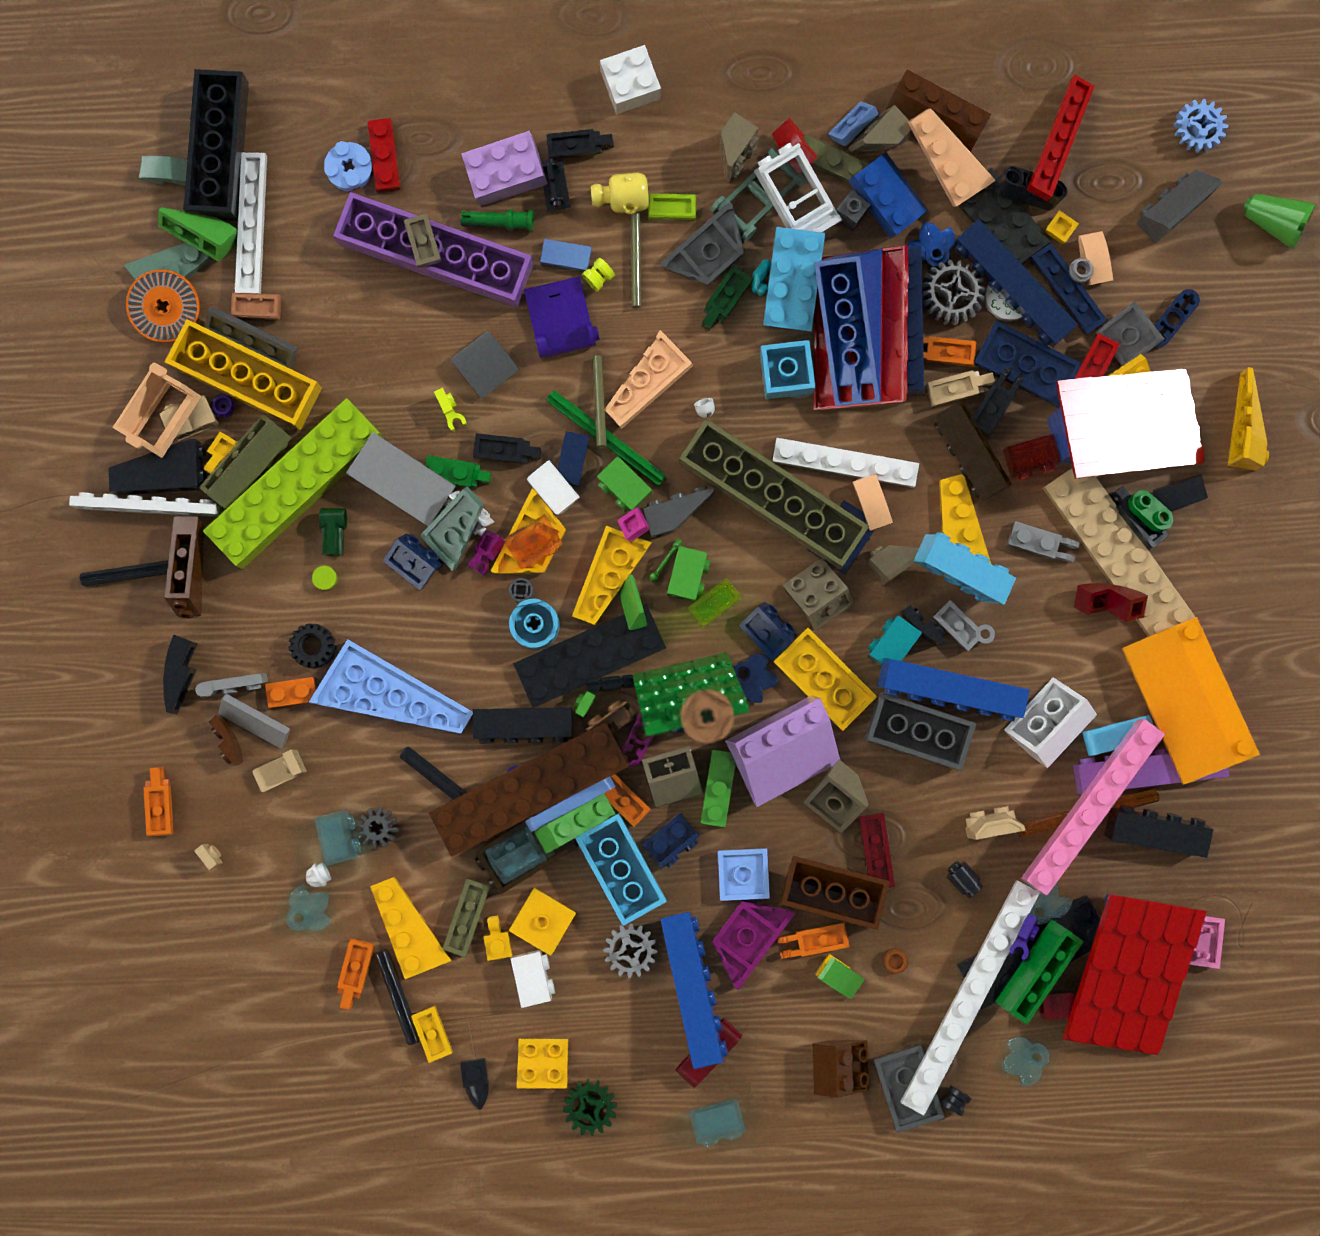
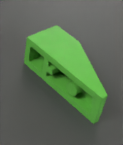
M163 207L158 210L159 228L218 262L236 246L237 229L217 217Z

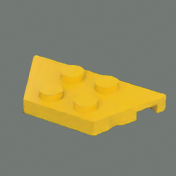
M531 489L491 569V572L494 574H545L566 532L565 527L535 489Z

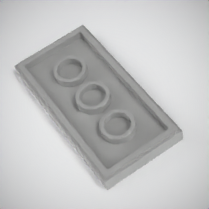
M372 432L346 472L427 526L432 523L448 499V495L455 488L454 484L374 432Z

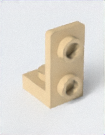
M291 749L283 753L282 757L254 769L253 775L261 792H266L306 773L307 770L298 750Z

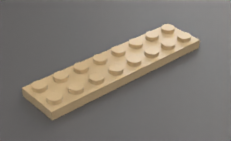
M1071 468L1043 488L1108 582L1148 595L1144 617L1136 619L1147 637L1195 618V615L1151 553L1119 514L1116 504L1096 477L1074 479L1073 468Z

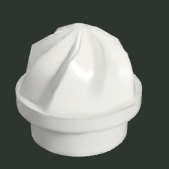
M323 862L318 865L316 863L313 864L306 872V881L313 887H324L327 885L326 882L331 880V875Z

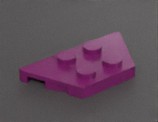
M741 901L713 938L712 942L737 990H739L795 915L792 910Z

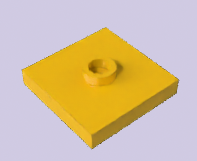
M534 887L509 931L551 956L577 912Z

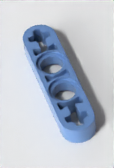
M608 777L525 822L530 832H533L616 786L611 777Z

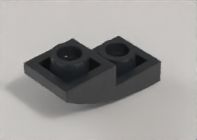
M1202 474L1179 480L1175 484L1153 489L1154 497L1170 511L1208 498Z
M910 605L900 611L904 620L922 632L921 637L937 646L945 642L943 639L945 633L938 623L934 624L933 621L923 625L921 622L924 620L923 616L917 608L913 609Z

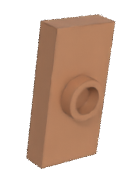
M232 293L230 315L238 319L280 320V295Z

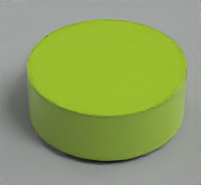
M320 566L314 570L312 581L317 588L327 591L335 587L338 576L331 567Z

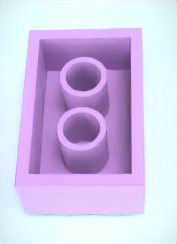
M530 131L462 153L474 197L480 206L548 184L534 138Z

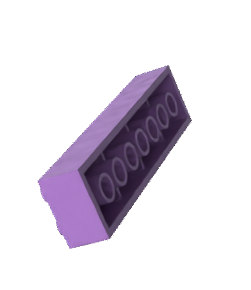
M350 192L333 235L338 245L501 303L518 307L533 267L531 255L430 220L442 262L418 269L404 220L416 217L417 215Z

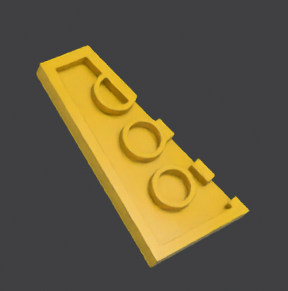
M960 474L940 480L942 533L949 536V541L955 545L960 543L969 547L970 553L974 555L980 554L989 558L965 476Z

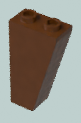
M199 517L173 518L164 598L176 616L183 619L201 616L204 526Z

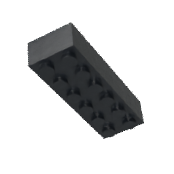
M194 69L183 206L185 212L217 217L220 220L238 221L241 152L244 153L249 82L243 72Z

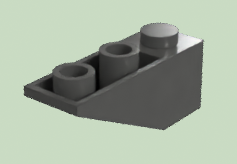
M702 486L694 489L693 494L684 496V493L670 496V500L661 503V500L647 503V507L643 508V513L650 528L651 539L675 533L713 496L714 489H707V486Z

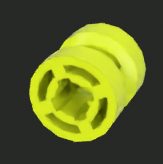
M601 258L594 262V266L591 269H586L582 273L584 280L596 292L603 287V283L606 280L610 281L615 276L610 266Z

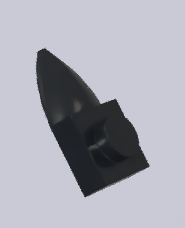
M486 1058L461 1061L463 1088H465L473 1105L481 1110L489 1092Z

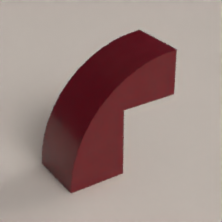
M1102 583L1082 584L1077 586L1074 608L1086 615L1106 610L1121 620L1129 622L1144 617L1148 595L1119 585Z

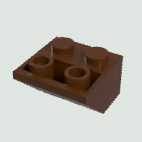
M828 1040L812 1043L815 1095L838 1098L869 1091L867 1040Z

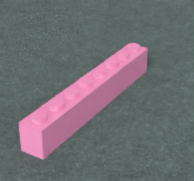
M1146 719L1135 721L1021 877L1023 881L1039 893L1046 896L1049 894L1165 734Z

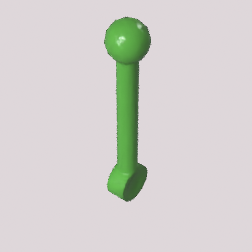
M677 539L674 542L672 549L657 570L650 574L649 578L652 582H656L659 579L660 572L678 547L682 545V540Z

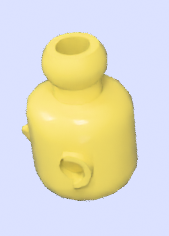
M642 173L615 174L610 177L609 186H602L601 184L592 185V205L601 207L604 204L611 203V208L616 213L633 214L646 210L649 206L646 176Z

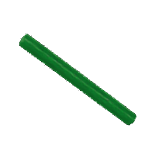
M552 391L546 399L547 403L596 439V421L557 391ZM606 430V448L656 486H659L664 481L666 475Z

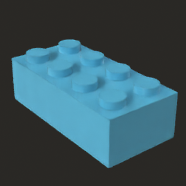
M776 227L763 325L812 331L818 288L814 262L822 260L825 233Z
M620 813L575 838L623 926L667 902Z

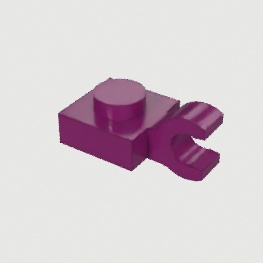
M486 529L474 548L477 553L470 560L468 566L476 570L480 564L477 572L484 576L489 570L488 560L493 561L506 540Z

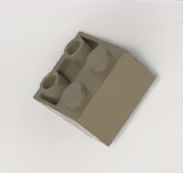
M735 112L721 131L719 146L725 180L729 183L734 177L738 178L745 167L743 163L747 158L751 159L758 149L756 145L759 141L757 137L759 128Z
M690 746L642 760L656 807L703 794Z

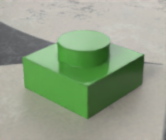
M588 691L585 695L580 694L574 704V707L577 708L575 713L585 718L596 696Z

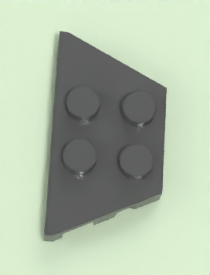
M727 203L660 263L662 267L709 286L738 261L745 253L732 203Z

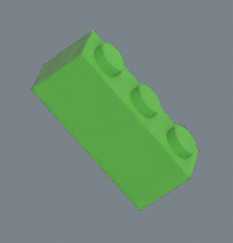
M711 751L700 820L701 824L726 826L735 770V761L730 752Z
M603 793L534 832L547 854L616 814Z

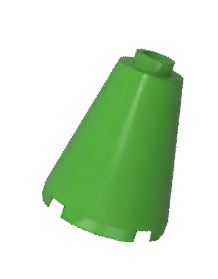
M1255 194L1253 198L1248 197L1243 210L1246 211L1245 217L1287 247L1294 249L1316 204L1308 201Z

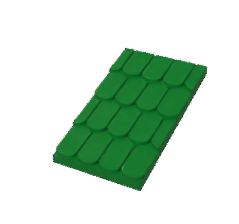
M727 652L716 654V656L712 655L695 659L692 662L686 661L669 665V667L665 666L648 670L645 673L632 674L646 736L671 731V734L685 731L681 724L682 707L691 695L699 691L714 690L723 694L729 700L734 715L749 712L746 697ZM710 709L707 712L701 711L700 716L703 718L701 722L706 724L708 721H711L713 723L715 719L712 716L713 711Z

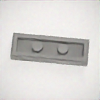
M228 694L222 698L218 715L280 749L285 746L290 728Z

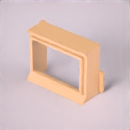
M152 363L149 367L150 371L113 428L127 436V443L137 449L143 446L163 458L202 396L183 383L166 375V368L157 363ZM172 386L187 396L153 446L138 437L169 387Z

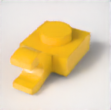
M219 432L207 450L212 457L205 465L204 470L211 474L238 442Z
M498 915L488 917L490 934L483 936L487 960L512 957L509 931L501 932Z

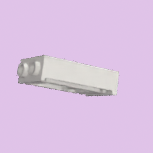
M789 143L778 150L780 155L774 159L769 155L758 162L759 168L754 170V173L786 228L823 232L842 220L799 143L793 147ZM795 157L813 191L795 202H790L786 206L768 173ZM816 194L821 206L795 221L789 209H794L797 204Z

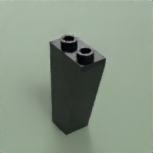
M195 438L171 445L163 458L151 452L109 467V492L115 495L200 491V485L207 479L206 471L202 468V460H205L206 457L205 447Z

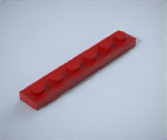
M1075 74L1068 83L1027 188L1028 191L1046 201L1053 196L1095 85Z

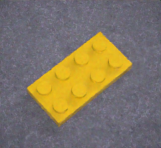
M809 628L773 661L807 697L811 696L821 699L829 719L841 731H844L877 697Z

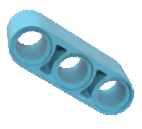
M1151 715L1082 732L1088 756L1115 750L1136 720L1146 719L1153 725Z

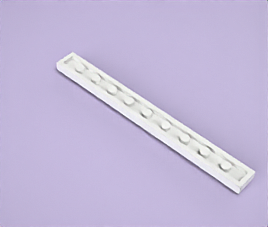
M1017 880L1015 881L900 1101L902 1104L922 1115L927 1111L1000 971L1011 945L1014 944L1027 915L1040 894L1038 891Z

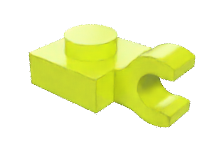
M443 388L434 391L447 418L450 430L452 432L455 431L453 426L455 420H461L462 424L466 426L465 417L454 412L453 407L457 405L451 392L446 394Z

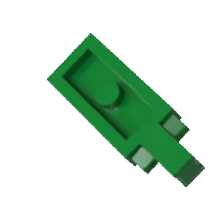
M427 455L425 466L455 486L472 488L477 487L478 482L491 483V472L481 471L480 465Z

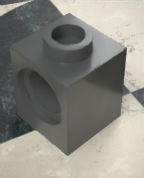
M851 190L836 210L842 218L839 222L851 231H854L868 213L871 204Z

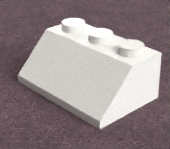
M1053 677L1026 706L1024 718L1016 717L1004 731L1031 757L1048 768L1097 714L1087 699Z

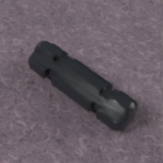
M631 674L623 675L622 677L599 678V680L597 678L587 680L586 686L590 693L598 692L599 690H617L622 687L623 689L634 687V680Z

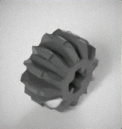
M378 807L376 813L373 808H369V817L365 814L360 815V818L365 823H357L356 827L363 828L364 832H360L357 835L359 838L367 836L363 842L364 845H368L372 841L373 849H377L380 841L382 847L385 848L388 846L386 838L389 841H395L396 838L391 832H399V828L392 827V824L398 822V819H388L392 814L391 810L386 811L383 815V807ZM375 821L377 824L382 823L383 829H380L382 831L381 834L378 831H373L372 827L376 826L374 824Z

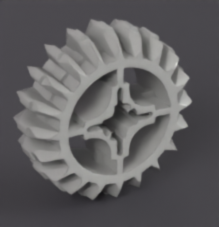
M949 260L947 267L943 262H940L938 269L932 267L930 274H926L924 277L926 282L922 283V290H924L922 297L927 299L923 302V307L930 306L927 314L932 315L936 313L935 321H938L940 317L944 318V325H947L950 319L953 325H957L959 319L962 323H966L968 317L974 318L976 315L975 311H980L982 308L980 303H983L985 297L981 294L986 289L983 286H979L982 284L983 278H975L978 272L974 270L971 273L969 271L971 268L970 264H967L965 268L961 267V260L957 262L956 266H954L952 260ZM952 276L950 283L935 284L943 277ZM961 279L968 285L969 289L961 285ZM953 285H954V289H953V290H954V294H956V295L954 296V298H953L952 301H951L952 296H951V291H950V289H951V288L953 287ZM936 296L944 300L945 307L938 302ZM970 301L964 308L953 309L956 302Z

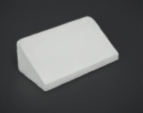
M550 460L527 478L528 482L556 515L564 513L580 498Z

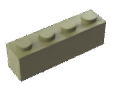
M262 414L199 488L224 509H227L256 482L257 477L263 470L271 466L272 460L287 447L291 437Z

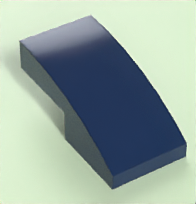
M566 431L558 471L569 485L579 487L590 437Z

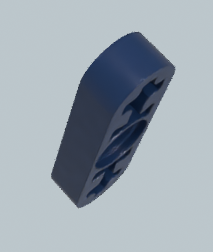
M1192 289L1183 290L1156 321L1154 326L1159 332L1163 328L1167 331L1162 335L1164 340L1152 349L1163 348L1198 307L1200 297L1196 291ZM1190 297L1191 304H1188L1183 310L1179 309L1185 301L1184 298ZM1169 313H1174L1178 316L1179 322L1177 325H1170L1167 322V315Z

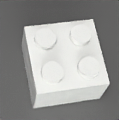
M645 45L600 60L601 74L616 115L661 99V87Z

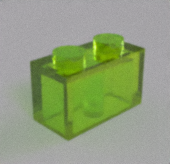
M726 578L688 607V612L703 630L739 602L742 596Z

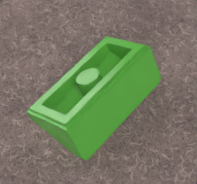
M631 574L628 575L621 587L619 596L629 630L646 627L647 621L635 578Z

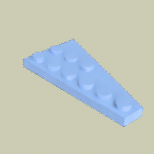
M348 639L309 701L311 704L457 734L464 732L473 717L471 710Z

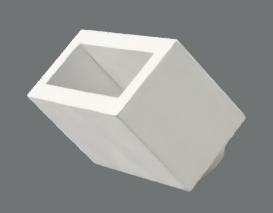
M536 950L512 956L511 963L521 1008L551 1001V994H555L553 979L548 980L546 970L550 969L547 954L543 955L542 950Z

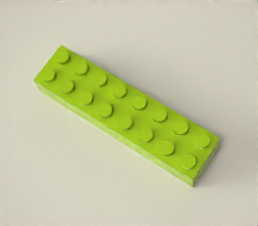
M346 398L207 526L203 532L236 567L244 569L346 474L372 432L382 438L384 437Z

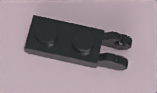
M1009 366L1005 368L998 381L994 382L973 415L980 430L988 436H991L1025 379V376L1020 374L1015 379L1010 390L1003 387L1002 385L1011 375L1012 368Z

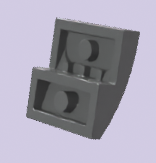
M489 330L485 331L450 359L481 399L519 370Z

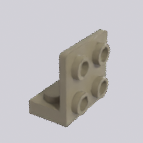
M822 558L783 585L787 593L805 613L814 631L855 604L847 586Z

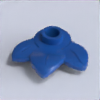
M925 222L920 229V240L908 242L907 245L908 247L921 246L922 261H927L932 267H938L940 262L946 264L950 257L949 250L955 245L954 231L952 228H947L940 232L936 225ZM936 251H940L942 253L941 256L938 258L933 257V254Z

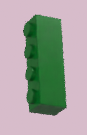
M1051 919L1029 951L1028 959L1025 962L1022 961L995 1002L1010 1014L1028 1024L1084 941Z

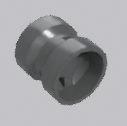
M517 578L509 586V594L517 603L534 598V587L525 578Z

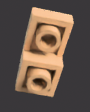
M1103 231L1079 235L1080 258L1089 260L1094 269L1093 275L1087 281V284L1092 285L1112 281L1111 261Z
M876 474L853 481L859 504L862 507L866 523L869 525L868 529L871 531L893 523Z

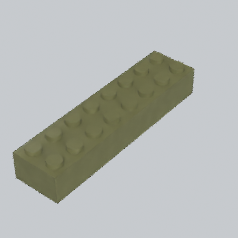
M705 419L679 458L681 466L839 570L843 567L869 528V525L708 419Z

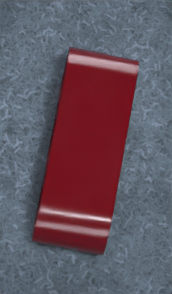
M723 1018L721 1020L722 1031H719L720 1040L725 1041L729 1053L743 1035L726 1018ZM689 1053L675 1071L692 1088H695L717 1064L693 1069Z

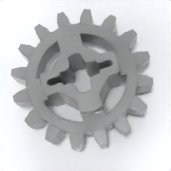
M630 923L629 929H625L621 924L620 932L614 929L611 931L614 936L613 939L606 938V942L610 944V947H605L604 952L610 955L605 958V961L613 962L610 969L618 968L619 976L624 971L627 972L628 978H631L632 972H636L638 976H641L642 968L646 971L650 970L648 962L655 963V959L651 954L657 953V949L652 948L651 945L655 944L656 940L648 939L651 932L646 931L643 933V925H639L637 929H634L633 923ZM630 934L638 935L643 940L636 941L631 938ZM621 937V948L614 951V945ZM628 944L631 947H638L634 952V956H630L629 953H623ZM647 949V955L644 961L640 963L639 955ZM618 960H626L630 962L632 967L624 966Z

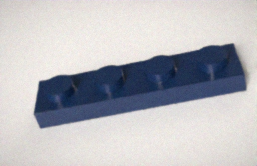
M1052 243L1031 256V262L1072 318L1077 322L1085 336L1107 321L1081 283L1074 281L1070 277L1068 265Z

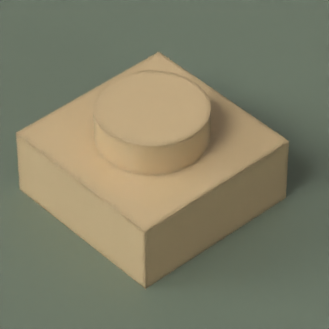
M202 844L194 850L208 870L216 869L223 863L220 859L221 854L214 845Z

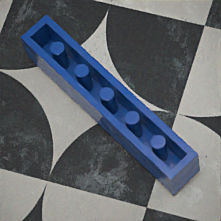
M883 658L877 687L885 688L884 693L899 696V692L908 693L907 698L922 701L923 697L931 698L932 704L945 706L946 702L954 703L955 709L968 711L969 707L977 708V714L991 716L992 712L1000 713V719L1014 721L1015 717L1024 718L1030 691L1025 688L889 658Z
M691 912L661 918L693 1069L725 1062V1056H728V1050L725 1041L720 1040L719 1031H722L720 1016H715L713 1006L717 1005L714 991H709L707 981H711L709 967L704 966L702 956H706L703 941L698 942L696 933L700 931L697 916L693 917Z

